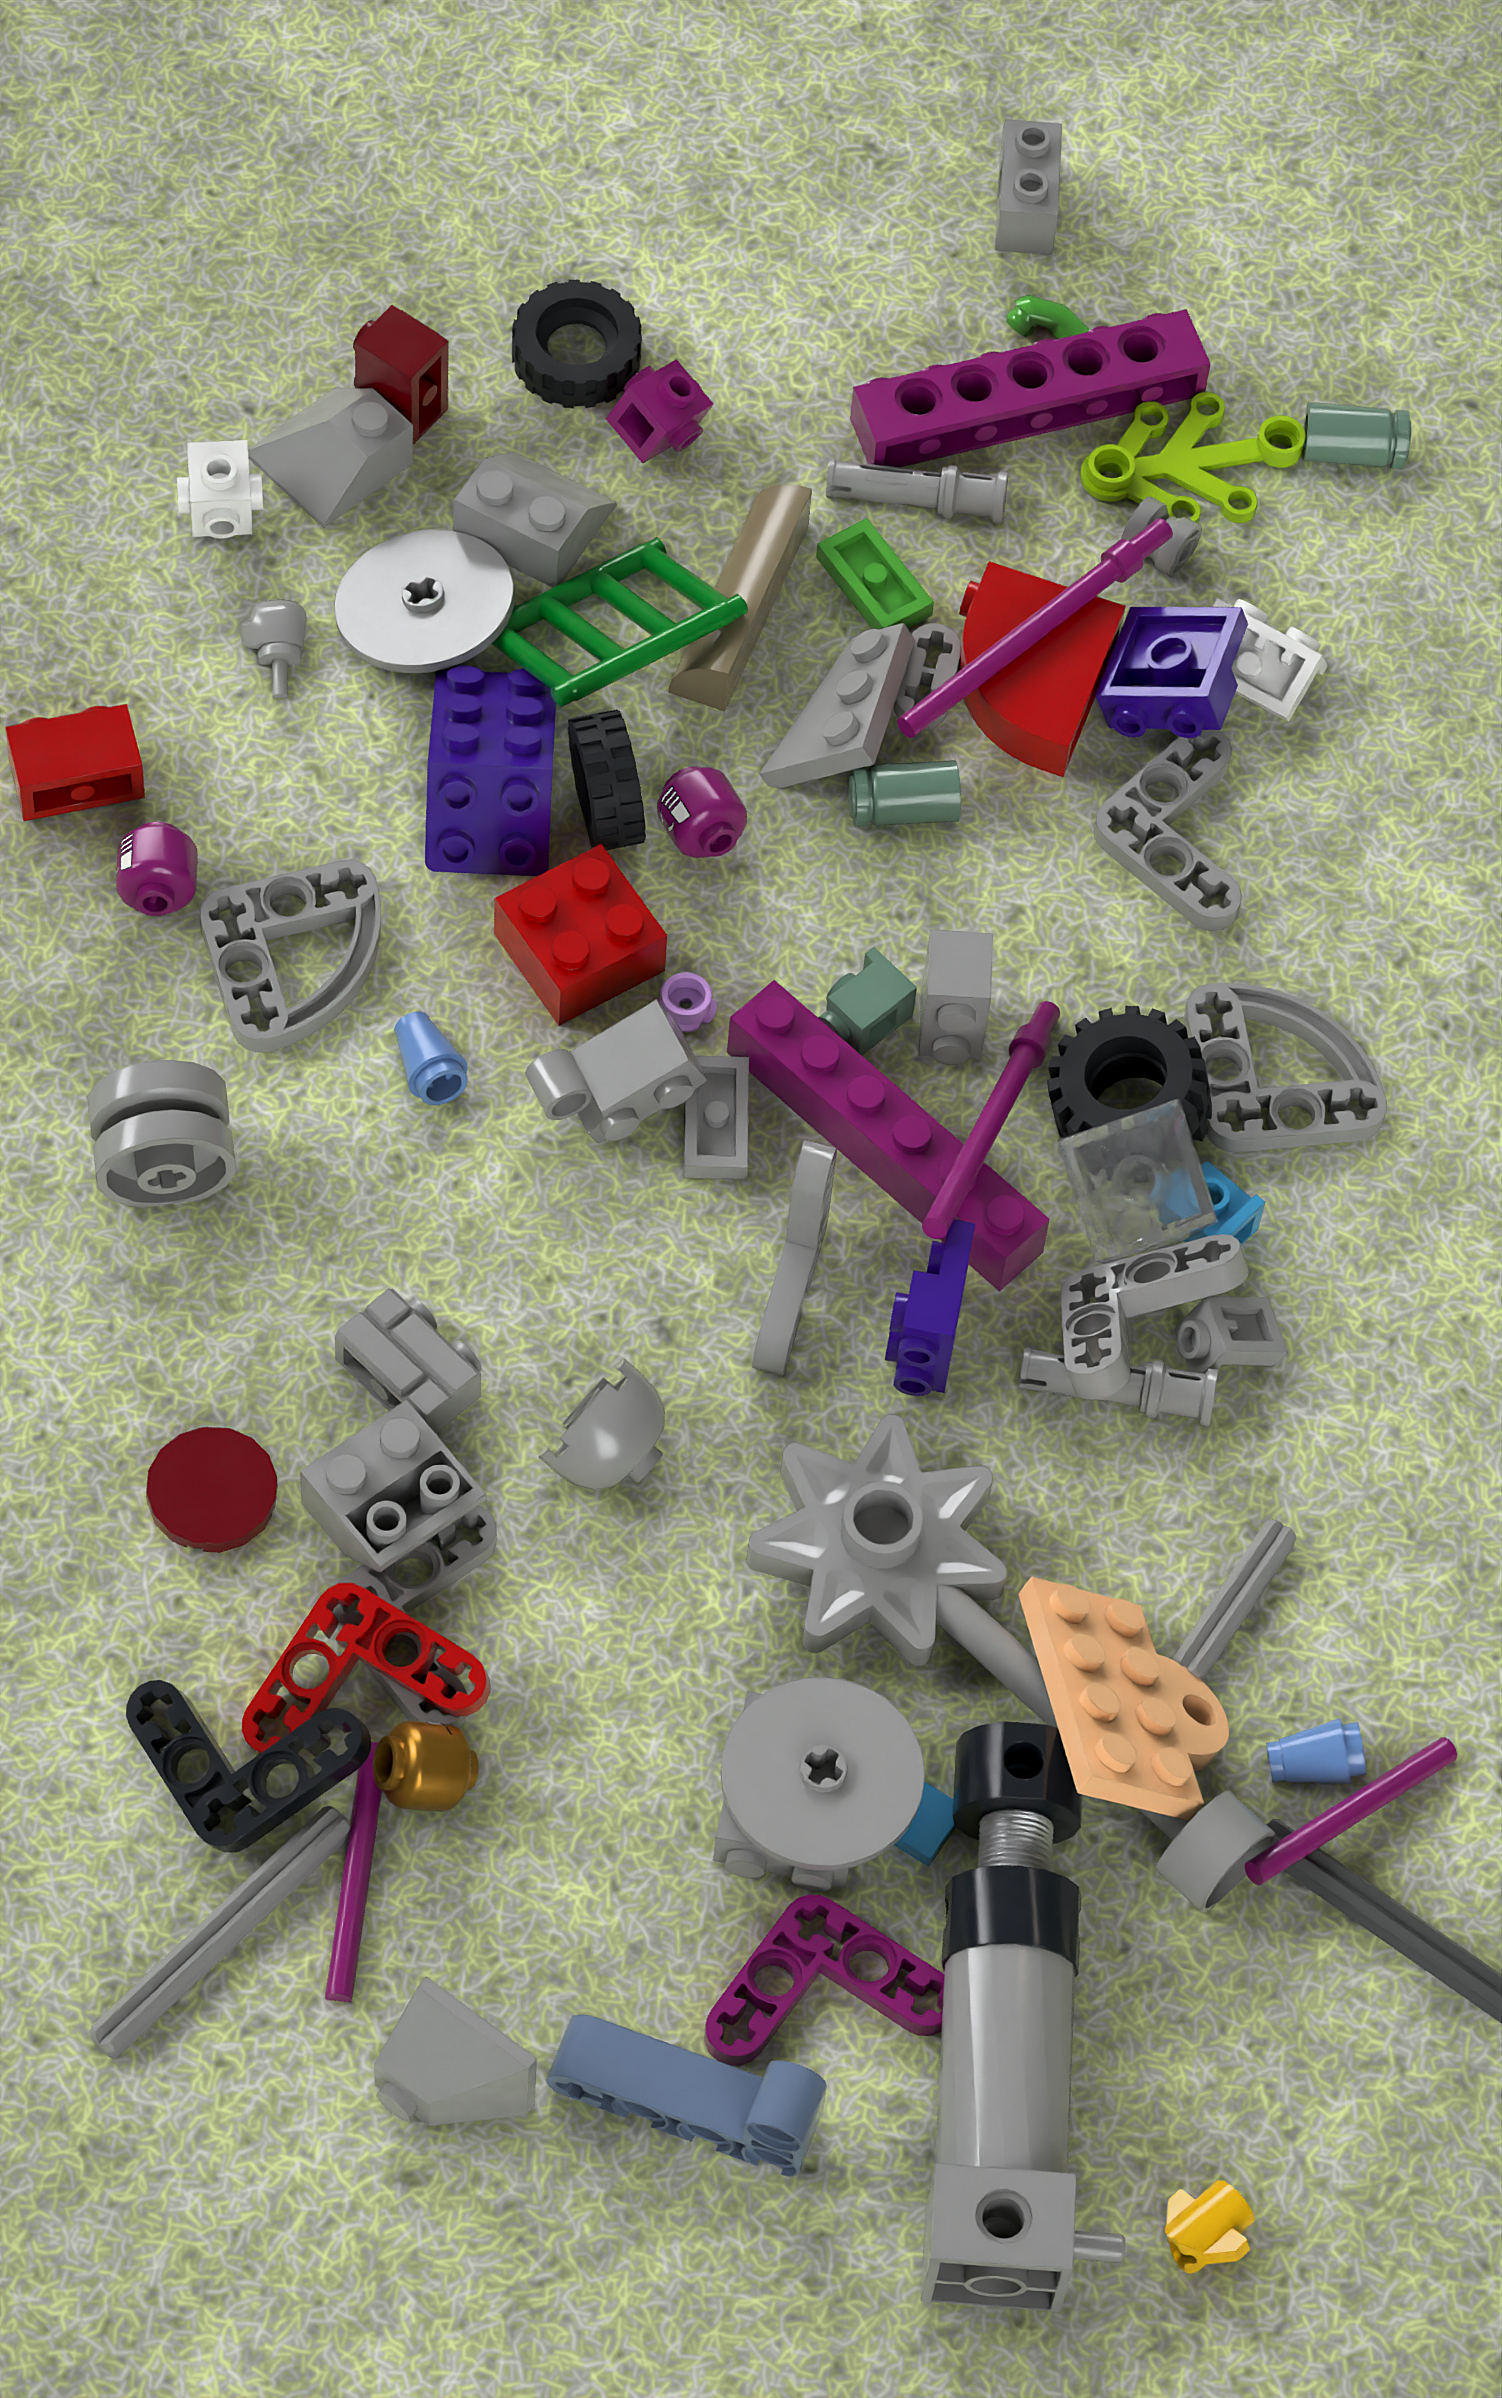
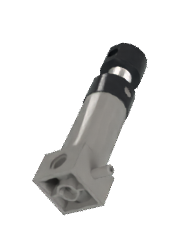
M1002 1721L979 1725L964 1732L956 1742L952 1818L958 1830L968 1837L979 1840V1862L977 1863L979 1868L969 1869L952 1877L945 1886L946 1926L943 1931L942 1966L945 1972L935 2167L925 2207L921 2301L1060 2312L1072 2275L1074 2259L1120 2263L1124 2260L1125 2237L1122 2234L1075 2231L1077 2174L1067 2172L1075 1978L1079 1974V1913L1081 1911L1082 1896L1079 1886L1067 1877L1052 1872L1051 1862L1052 1845L1074 1837L1081 1828L1082 1794L1077 1793L1059 1729L1046 1724Z

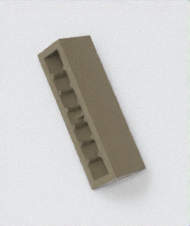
M780 484L767 487L757 494L714 589L727 598L739 594L747 603V614L687 645L670 682L668 693L724 712L726 711L809 527L811 488L792 484Z

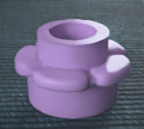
M689 972L678 973L671 976L660 988L659 993L661 996L657 1000L677 1021L682 1032L697 1031L700 1028V1024L710 1023L717 1011V1002L712 999L710 985L701 976ZM684 1001L690 1002L692 1006L688 1009H684L680 1006V1004Z

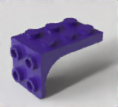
M456 666L450 670L436 671L427 764L425 865L433 872L539 876L548 870L556 703L551 696L550 688L524 668L514 670L511 673L484 672L473 666Z

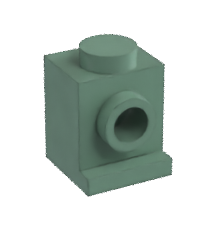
M873 947L865 953L863 970L856 976L853 973L846 974L832 986L826 997V1012L818 1018L860 1055H864L913 1016L917 987Z

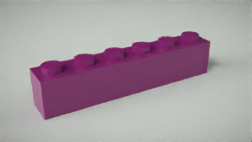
M773 980L730 1017L727 1053L731 1057H749V1072L829 1143L837 1147V1150L919 1222L923 1223L964 1144L785 988ZM985 1162L954 1218L955 1220L975 1223L968 1265L999 1292L1043 1253L1050 1220ZM947 1234L945 1235V1237L940 1239L944 1243L946 1241Z

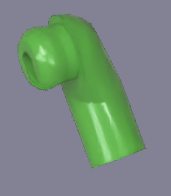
M1032 295L1022 296L1015 300L1016 307L1010 310L1006 316L1007 323L1024 337L1031 336L1039 324L1048 329L1057 339L1086 333L1090 330L1065 305Z

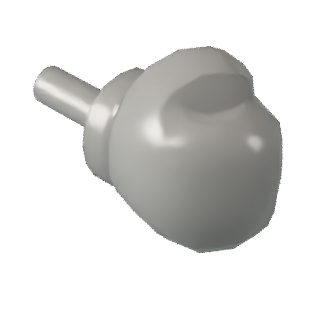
M286 599L257 602L252 610L251 620L241 623L243 646L258 650L259 665H272L273 698H288V665L301 664V653L304 646L307 623L306 612L297 602Z

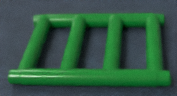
M656 537L515 606L507 626L492 645L549 687L554 702L558 707L562 708L732 623L735 619L747 614L748 606L739 594L727 598L667 555L663 542ZM646 569L702 610L675 623L619 581ZM595 594L651 636L624 649L568 607ZM544 619L600 662L572 675L517 632Z

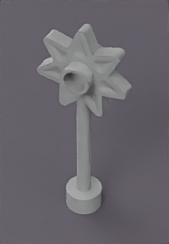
M896 1414L885 1415L880 1420L854 1464L801 1443L793 1442L786 1445L782 1453L780 1475L796 1512L752 1533L748 1542L746 1561L748 1566L755 1571L810 1587L802 1635L803 1647L811 1653H820L870 1622L909 1663L915 1666H922L931 1659L936 1623H938L1047 1725L1058 1728L1038 1659L975 1602L999 1598L1003 1592L1007 1575L1005 1564L965 1531L989 1500L993 1482L991 1470L985 1466L977 1465L921 1472L905 1422ZM1225 1791L1216 1796L1200 1809L1190 1821L1139 1809L1172 1840L1156 1866V1871L1202 1913L1213 1908L1247 1875L1244 1868L1245 1863L1269 1848L1275 1837V1832L1230 1791Z

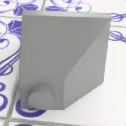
M334 388L249 448L248 458L318 524L325 528L413 464V424L373 388Z
M426 1976L414 1992L374 2063L375 2086L380 2089L377 2097L383 2106L398 2118L409 2121L414 2115L428 2126L527 2115L535 2105L537 2058Z

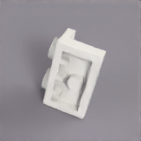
M1217 599L1213 607H1242L1248 622L1246 632L1231 668L1238 684L1235 693L1289 722L1317 673L1323 675L1328 666L1323 655L1317 652L1321 644L1296 628L1289 627L1286 634H1283L1266 625L1265 623L1269 616L1244 600L1237 599L1235 605L1231 606Z

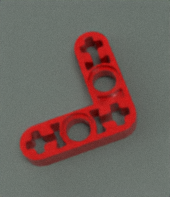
M351 1582L338 1583L329 1587L319 1597L246 1708L242 1718V1733L248 1745L258 1755L281 1739L280 1737L272 1736L267 1743L261 1742L265 1733L258 1725L264 1716L275 1720L287 1705L282 1696L276 1695L282 1686L296 1700L309 1704L303 1713L292 1704L285 1714L283 1722L288 1727L290 1733L317 1713L327 1709L358 1660L441 1711L455 1717L468 1716L480 1710L487 1702L490 1694V1678L483 1664L473 1654L364 1587ZM355 1600L359 1601L357 1610L363 1617V1620L358 1626L347 1623L342 1627L335 1640L340 1647L346 1649L341 1656H337L325 1642L314 1639V1636L321 1630L330 1639L339 1623L332 1613L334 1608L338 1604L349 1608ZM401 1632L415 1634L421 1641L419 1657L408 1666L397 1667L390 1664L385 1657V1647L388 1641L394 1635ZM438 1649L445 1652L436 1659L443 1669L457 1676L462 1674L465 1668L470 1669L468 1678L473 1684L474 1690L469 1695L457 1692L452 1699L447 1698L449 1688L445 1682L428 1671L432 1666ZM308 1654H318L325 1657L329 1664V1673L326 1680L315 1688L305 1689L299 1687L293 1679V1670L296 1663ZM428 1671L426 1682L424 1684L419 1683L417 1680Z

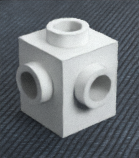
M247 440L187 443L189 477H177L179 514L191 513L192 537L211 536L223 539L234 535L252 534L251 510H263L261 474H249Z

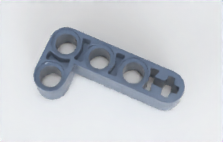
M581 2014L571 2017L546 2078L547 2085L556 2093L628 2118L629 2113L636 2114L652 2120L651 2127L691 2142L694 2136L718 2144L716 2151L754 2165H758L759 2160L779 2166L783 2168L781 2175L787 2177L797 2176L800 2173L823 2112L827 2090L826 2081L820 2075L796 2063L780 2060L771 2061L767 2066L764 2077L606 2020Z

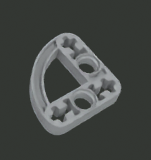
M340 860L222 888L210 893L203 900L200 907L201 933L232 1033L238 1044L246 1050L253 1052H269L296 1043L329 1024L348 1007L360 992L376 960L381 935L379 889L376 878L368 866L355 860ZM350 881L353 888H358V897L347 899L344 892L339 891V883ZM317 886L321 887V897H324V907L316 908V895L313 888ZM283 895H293L302 899L306 906L299 914L285 917L274 912L271 905L277 898ZM230 909L231 914L237 917L239 940L229 943L225 923L219 920V911ZM355 920L351 943L345 957L333 975L309 997L287 1009L266 941ZM245 960L254 962L262 970L255 980L244 983L234 981L226 973L233 963ZM259 997L263 1016L266 1020H270L269 1030L258 1032L257 1026L251 1024L249 1000Z
M1211 983L1199 986L1191 992L1184 1011V1025L1187 1028L1188 1038L1195 1036L1201 1047L1205 1065L1212 1059L1226 1058L1233 1061L1240 1070V1075L1228 1081L1216 1079L1207 1071L1211 1092L1212 1118L1206 1119L1208 1127L1206 1135L1209 1141L1217 1148L1226 1152L1238 1153L1354 1142L1372 1138L1380 1131L1387 1112V1100L1380 1078L1361 1046L1331 1017L1296 997L1255 985ZM1207 1004L1214 1005L1217 1013L1223 1014L1219 1030L1221 1037L1211 1039L1212 1026L1209 1016L1202 1014L1204 1005ZM1245 1019L1279 1027L1306 1041L1335 1067L1344 1081L1258 1088ZM1349 1101H1359L1360 1107L1368 1110L1366 1120H1356L1353 1111H1346ZM1323 1102H1329L1328 1113H1333L1331 1124L1329 1125L1324 1124L1325 1106ZM1298 1106L1310 1114L1313 1122L1306 1128L1292 1129L1280 1120L1278 1112L1285 1107ZM1263 1107L1268 1109L1266 1125L1269 1130H1263V1119H1258L1260 1110ZM1226 1112H1236L1238 1120L1245 1121L1243 1131H1232L1231 1125L1224 1122Z

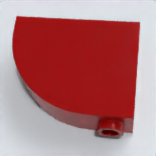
M989 561L980 583L970 581L962 599L959 615L966 617L961 645L959 671L1068 587ZM1096 596L964 698L965 704L972 718L984 734L1003 751L1023 763L1064 777L1122 629L1126 605Z

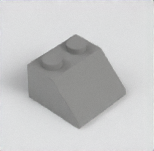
M509 452L485 457L454 498L453 531L469 534L483 540L498 551L508 566L550 587H555L565 579L614 510L617 502L516 452Z

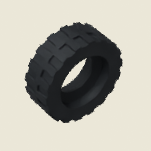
M580 279L560 284L557 281L548 284L547 288L541 291L536 290L529 295V300L525 304H521L517 310V320L514 319L512 362H515V373L518 379H522L525 382V388L532 394H538L542 397L543 401L549 404L553 402L561 404L563 408L574 409V406L591 408L596 407L598 403L604 401L608 403L616 399L618 393L621 391L625 392L624 386L638 373L640 367L642 325L640 318L634 314L635 308L629 300L626 302L621 298V293L613 288L609 290L602 287L601 283L594 281L586 283L580 282ZM583 324L594 328L602 335L606 349L603 356L593 363L582 365L568 364L552 357L548 350V340L557 329L565 325Z
M616 709L570 718L568 720L571 763L576 791L591 847L594 848L602 844L606 850L645 843L646 825L641 787L630 737L620 710Z

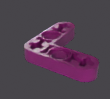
M807 1894L795 1899L786 1908L710 2010L705 2023L704 2042L708 2052L719 2062L730 2066H742L752 2062L761 2054L820 1973L905 2030L918 2036H932L942 2032L944 1974L833 1900L822 1895ZM816 1915L824 1917L826 1919L824 1932L838 1943L841 1942L845 1931L853 1935L844 1943L838 1961L829 1958L833 1953L834 1943L819 1934L813 1935L809 1941L800 1937L802 1926L798 1920L800 1917L809 1922ZM873 1951L880 1954L886 1960L888 1972L879 1980L864 1981L852 1973L849 1966L850 1961L857 1953ZM779 1966L791 1974L794 1984L792 1989L786 1994L769 1996L757 1987L755 1983L756 1974L762 1968ZM900 1969H905L909 1972L904 1986L915 1994L923 1996L929 1989L939 1994L937 2007L941 2010L940 2013L928 2009L922 2016L913 2012L915 1999L900 1987H898L894 1999L885 1995L894 1987ZM740 1994H744L748 2001L758 2009L748 2024L747 2036L751 2041L747 2043L744 2040L737 2039L730 2046L722 2041L724 2028L720 2023L725 2022L733 2026L739 2021L746 2011L747 2000L737 1997ZM762 2011L770 2013L772 2016L766 2018Z

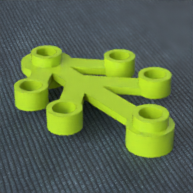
M1201 392L1192 398L1189 414L1161 453L1138 457L1149 439L1158 438L1166 432L1169 421V413L1162 404L1147 401L1136 407L1133 422L1117 445L1106 444L1099 446L1085 458L1081 466L1080 480L1084 489L1091 496L1099 500L1115 502L1129 498L1140 504L1144 499L1152 496L1167 506L1169 516H1174L1172 513L1174 510L1185 509L1192 514V517L1189 519L1199 524L1201 508L1195 499L1184 495L1175 497L1149 482L1150 480L1166 478L1220 506L1221 512L1227 520L1233 523H1246L1256 513L1258 504L1256 494L1245 486H1233L1206 471L1261 461L1278 468L1292 466L1302 456L1306 433L1303 426L1294 418L1277 415L1266 419L1261 424L1258 437L1195 448L1208 429L1215 428L1222 423L1225 413V403L1219 395L1212 392ZM1208 405L1213 407L1217 413L1210 416L1203 415L1197 408ZM1153 415L1159 418L1161 422L1156 425H1148L1141 420V417ZM1279 442L1285 444L1288 448L1280 449L1271 444ZM1110 471L1116 473L1119 477L1109 478L1101 475V473ZM1234 499H1240L1247 502L1249 507L1244 510H1238L1233 508L1229 502Z

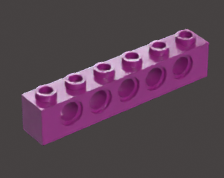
M1187 309L1167 314L1154 313L1142 320L1112 327L1098 326L1082 334L1056 340L1043 339L1030 346L1004 352H987L977 358L949 365H931L921 371L893 378L881 377L872 379L863 385L853 387L850 420L868 465L901 468L1134 413L1139 404L1147 401L1168 405L1192 399L1198 393L1206 391L1211 363Z

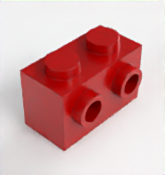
M127 704L111 707L93 706L80 713L49 719L35 717L21 724L5 727L9 764L23 822L145 798L143 766Z

